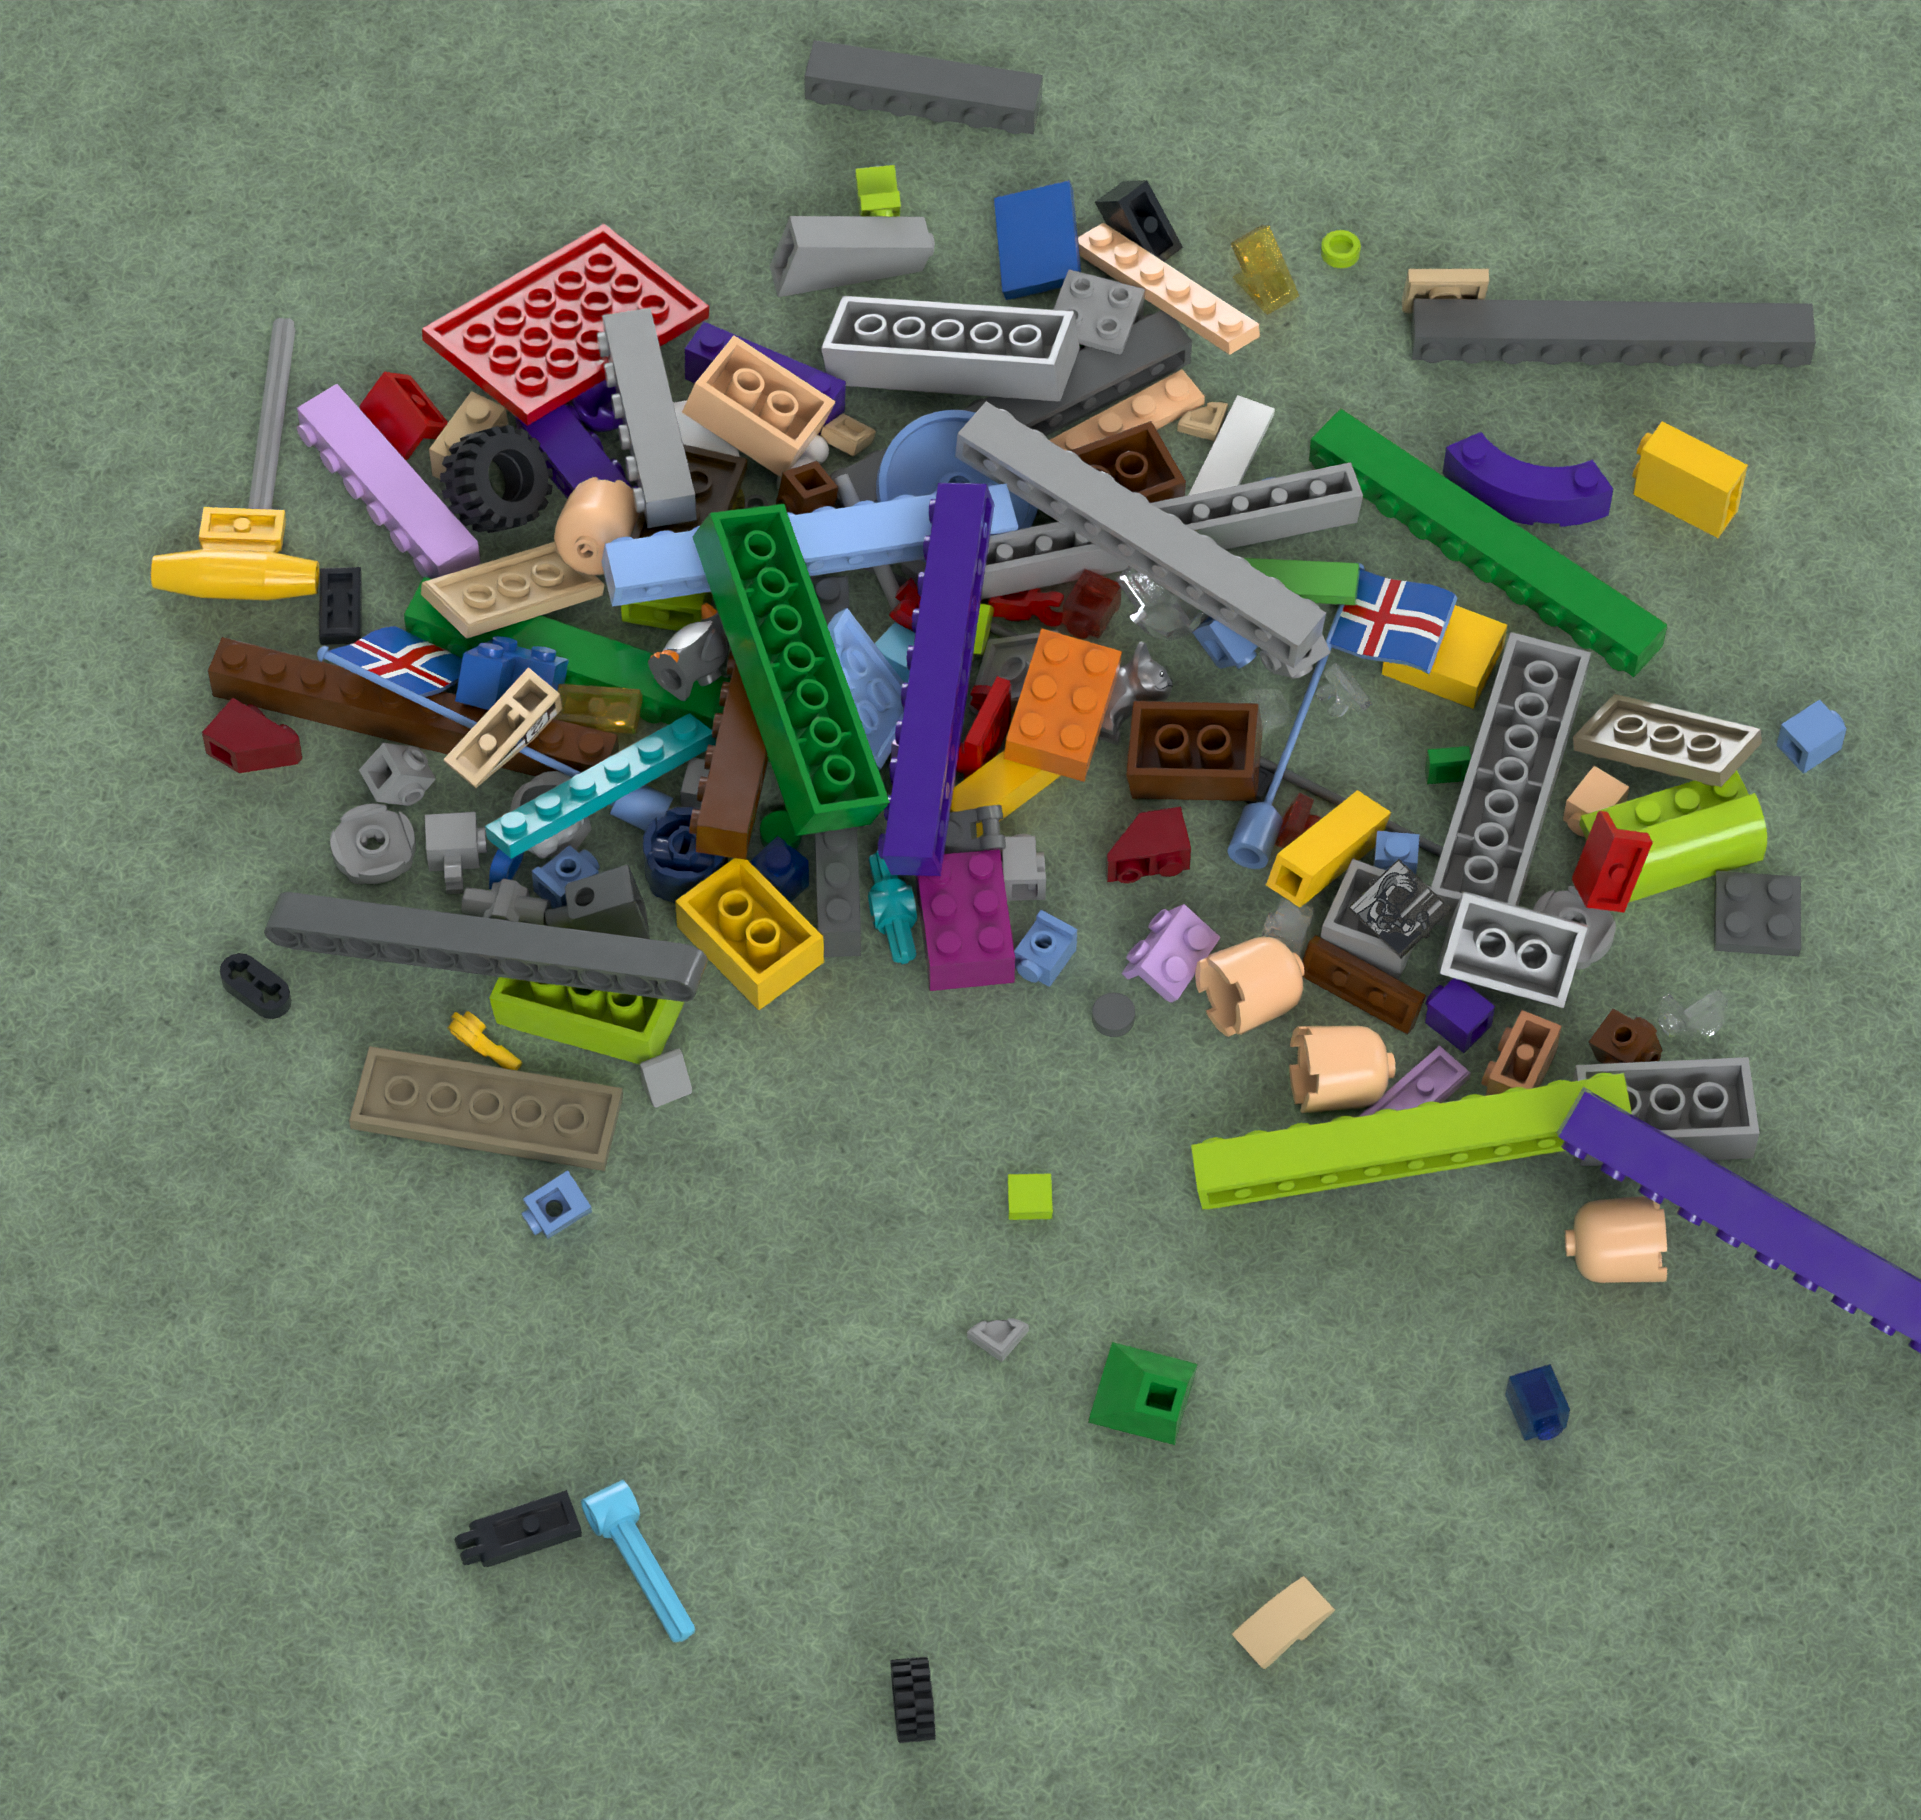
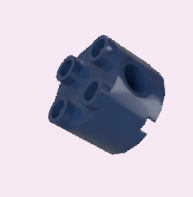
M676 807L666 811V816L658 821L656 817L649 823L643 836L645 878L650 886V890L656 897L675 903L677 899L728 863V857L696 852V835L689 834L691 814L694 807Z

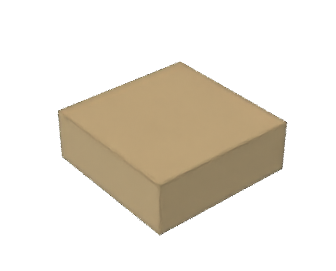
M841 414L822 428L820 436L828 444L851 456H855L873 442L876 431L845 414Z

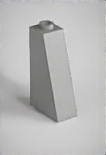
M790 216L770 264L777 297L922 272L928 258L934 253L935 241L933 234L928 232L924 217Z

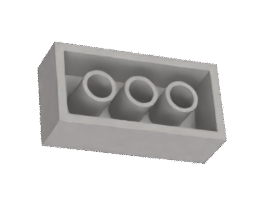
M1749 1057L1576 1065L1573 1081L1590 1079L1599 1073H1611L1613 1075L1624 1073L1632 1115L1711 1160L1749 1159L1754 1157L1760 1132ZM1587 1154L1584 1160L1580 1159V1166H1599L1603 1163Z

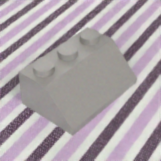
M1463 891L1448 924L1437 961L1439 974L1564 1008L1588 925Z

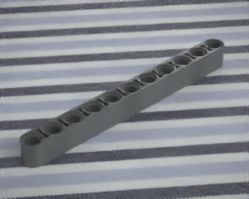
M283 892L278 896L264 930L266 938L272 943L295 950L682 1002L694 999L708 962L707 956L700 949L682 943L294 892Z

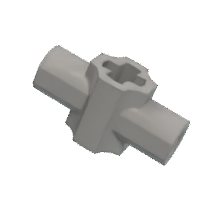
M502 879L498 883H493L491 891L466 887L462 898L461 910L464 915L547 926L545 910L551 909V902L547 899L530 897L528 888L521 886L517 881Z

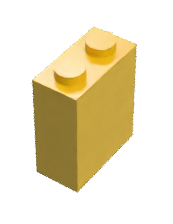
M1662 421L1653 434L1647 432L1638 446L1637 454L1641 457L1632 474V478L1636 479L1633 495L1719 538L1738 511L1748 465Z
M1455 605L1430 674L1408 665L1383 662L1382 675L1474 709L1504 648L1508 625Z

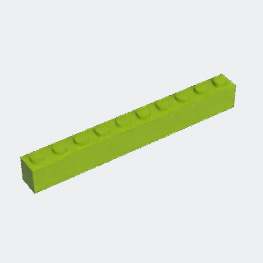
M1599 1073L1590 1079L1572 1082L1557 1080L1542 1087L1530 1089L1514 1087L1500 1094L1488 1096L1472 1094L1458 1101L1446 1103L1431 1101L1422 1103L1416 1108L1398 1111L1395 1109H1382L1373 1115L1355 1118L1340 1116L1334 1118L1331 1122L1313 1125L1298 1123L1288 1127V1129L1271 1132L1255 1130L1247 1133L1245 1136L1229 1139L1220 1137L1209 1138L1202 1143L1191 1145L1202 1210L1221 1208L1566 1151L1561 1148L1564 1140L1558 1137L1557 1131L1583 1087L1632 1114L1624 1073L1614 1075L1611 1073Z

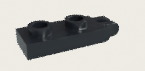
M565 1490L477 1519L469 1524L470 1531L457 1535L454 1541L457 1549H466L460 1553L463 1565H470L481 1561L483 1567H491L581 1537L582 1532L569 1494Z

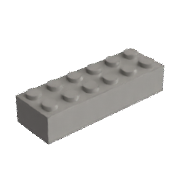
M843 296L821 349L826 373L846 381V386L1061 401L1080 347L1074 311Z

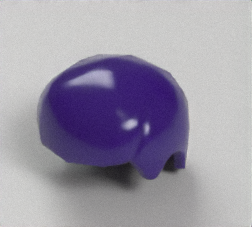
M606 379L572 400V404L583 424L590 430L597 432L612 431L618 429L619 425H624L622 418L615 419L611 394H616L615 387H607Z

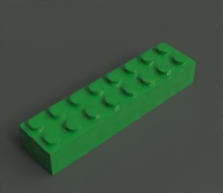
M779 504L709 513L692 538L796 836L871 825L890 801L785 505Z

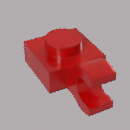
M1040 588L991 597L989 600V605L994 608L993 616L1003 617L1009 621H1029L1033 614L1045 625L1056 627L1060 626L1065 618V613L1055 612L1049 607H1059L1064 600V595L1055 591L1041 593Z

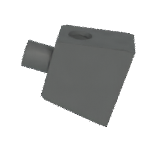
M629 865L568 883L565 886L567 905L545 910L547 926L650 939L645 902Z

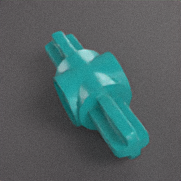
M877 850L868 859L874 882L870 892H868L870 914L875 918L873 926L874 929H878L882 934H886L892 960L901 963V965L908 964L917 955L911 928L917 922L912 887L910 884L907 885L905 881L899 879L898 875H891L884 859H880Z

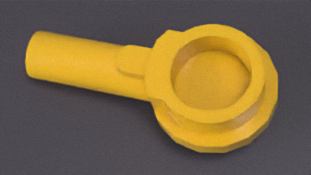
M466 1011L463 1016L457 1012L453 1013L451 1016L453 1021L447 1029L471 1050L478 1052L484 1058L489 1056L504 1069L518 1070L522 1066L523 1062L504 1046L494 1044L482 1033L486 1026L469 1011Z

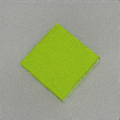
M1051 1173L1008 1174L1009 1220L1052 1219Z

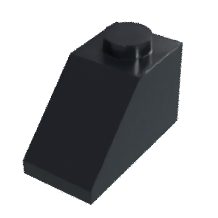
M1147 180L1123 181L1095 201L1108 226L1163 262L1183 248Z

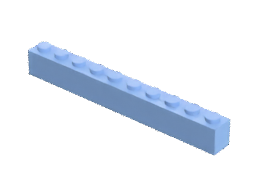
M981 483L987 484L995 504L990 536L1017 530L1018 524L1007 483L999 485ZM937 491L932 495L919 497L901 495L892 501L879 503L869 500L861 501L852 507L839 509L830 506L821 507L812 513L799 515L787 512L809 575L816 576L924 559V537L930 535L932 527L929 521V503L931 499H936ZM700 526L695 527L692 531L679 533L660 531L651 537L639 539L620 537L611 543H605L601 563L611 605L619 606L711 592L692 538Z

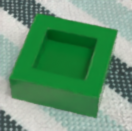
M1469 746L1428 749L1425 764L1427 785L1464 781L1471 760Z

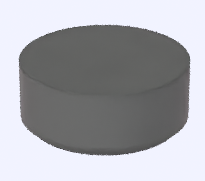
M1107 993L1095 1001L1092 1008V1022L1098 1032L1109 1037H1119L1129 1032L1133 1027L1135 1007L1127 996L1120 993Z

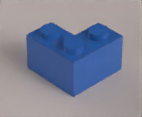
M500 636L493 637V640L480 643L479 646L463 653L455 701L489 710L527 668H530L560 693L562 700L569 659L556 656V651L551 648L533 646L530 650L518 647L517 641L514 639Z

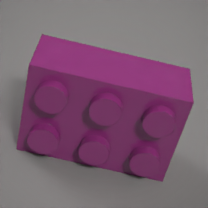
M1000 849L944 854L941 876L915 875L930 991L1014 983L1015 953Z

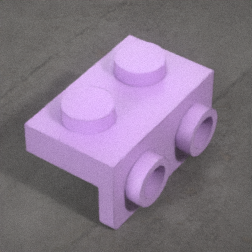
M1185 904L1169 911L1163 909L1151 920L1148 928L1152 931L1145 940L1139 941L1130 950L1126 957L1130 962L1122 972V975L1127 979L1139 975L1170 1003L1178 1000L1194 977L1197 962L1208 957L1221 938Z

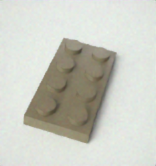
M1614 694L1573 736L1574 751L1722 787L1762 743L1761 729L1617 694Z

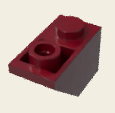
M234 698L226 704L202 731L206 754L237 773L296 765L303 759L299 736L292 728L285 724L278 725L266 718L263 712L252 704L244 705Z
M1181 806L1141 812L1137 815L1107 854V883L1114 881L1125 884L1133 883L1141 877L1158 874L1164 877H1172L1180 874L1183 870L1190 869L1191 845Z

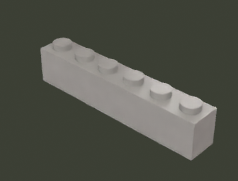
M646 308L602 315L604 332L597 333L600 356H608L609 363L604 364L607 387H615L616 394H611L615 419L622 418L624 424L618 426L622 450L629 449L631 456L626 457L629 481L637 480L638 488H633L636 512H644L648 528L696 520L695 492L651 309Z

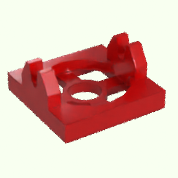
M997 676L992 687L988 685H974L970 696L973 697L970 705L976 708L979 713L964 744L960 743L956 771L964 774V780L996 757L1010 729L1012 687L1010 680Z

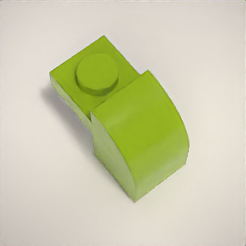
M895 165L855 169L859 215L900 217L901 201L900 191L897 190Z

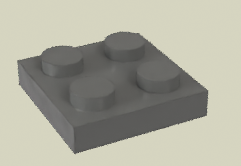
M1716 871L1714 951L1799 957L1801 951V876Z

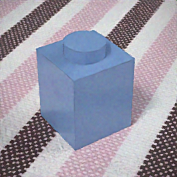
M1818 700L1781 724L1776 746L1804 774L1841 750L1847 728L1837 712L1829 710Z

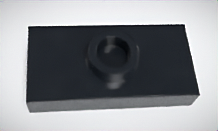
M361 567L320 568V645L353 644L362 638Z

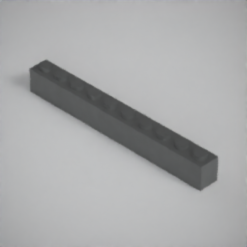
M1414 299L1411 316L1412 360H1424L1428 363H1438L1443 360H1463L1471 364L1482 361H1504L1508 364H1518L1522 361H1543L1551 365L1562 362H1584L1588 365H1598L1602 362H1623L1631 366L1641 363H1664L1668 366H1677L1682 363H1703L1710 367L1721 364H1743L1748 367H1757L1762 364H1783L1786 367L1794 368L1801 365H1811L1816 343L1813 304Z
M1161 310L1155 314H1147L1133 324L1122 354H1115L1092 347L1079 349L1061 401L989 396L985 399L973 401L963 410L977 412L987 401L998 409L1008 411L1017 421L1028 428L1038 430L1045 436H1048L1190 364L1192 340L1179 323ZM887 448L881 451H873L863 460L847 468L835 470L830 477L834 480L838 476L848 474L860 502L869 500L877 503V474ZM837 492V500L835 502L834 508H845L843 501L839 493Z
M848 576L810 577L827 626L836 613L846 608L849 610ZM857 827L815 833L818 932L824 939V957L861 956Z

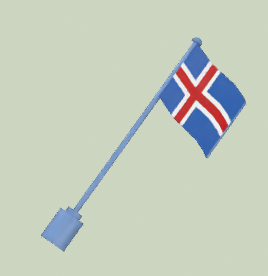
M1359 563L1360 574L1356 605L1339 604L1326 638L1329 650L1331 651V648H1335L1363 659L1404 664L1430 674L1458 598L1449 590L1431 584L1393 580L1367 572L1364 566ZM1329 654L1320 659L1316 664L1264 802L1248 804L1243 808L1228 847L1229 857L1241 866L1250 869H1261L1269 861L1283 824L1281 815L1272 806Z
M396 626L374 630L350 645L329 651L328 646H323L317 651V658L321 662L326 659L470 729L477 724V722L425 698L441 693L459 681L462 658ZM527 746L520 751V753L570 777L581 773ZM643 785L609 804L613 806L610 815L646 831L649 823L656 817L658 821L666 815V811H668L673 798L654 788Z

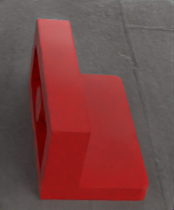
M383 372L359 406V409L405 460L409 459L423 438L436 440L448 424V421L411 375Z
M1598 811L1573 873L1572 882L1586 908L1625 913L1653 841L1648 833L1617 829L1609 813L1605 811Z

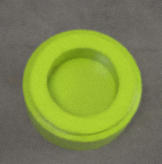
M1335 230L1328 233L1322 240L1321 257L1325 263L1334 268L1351 267L1360 257L1361 243L1358 237L1349 231Z

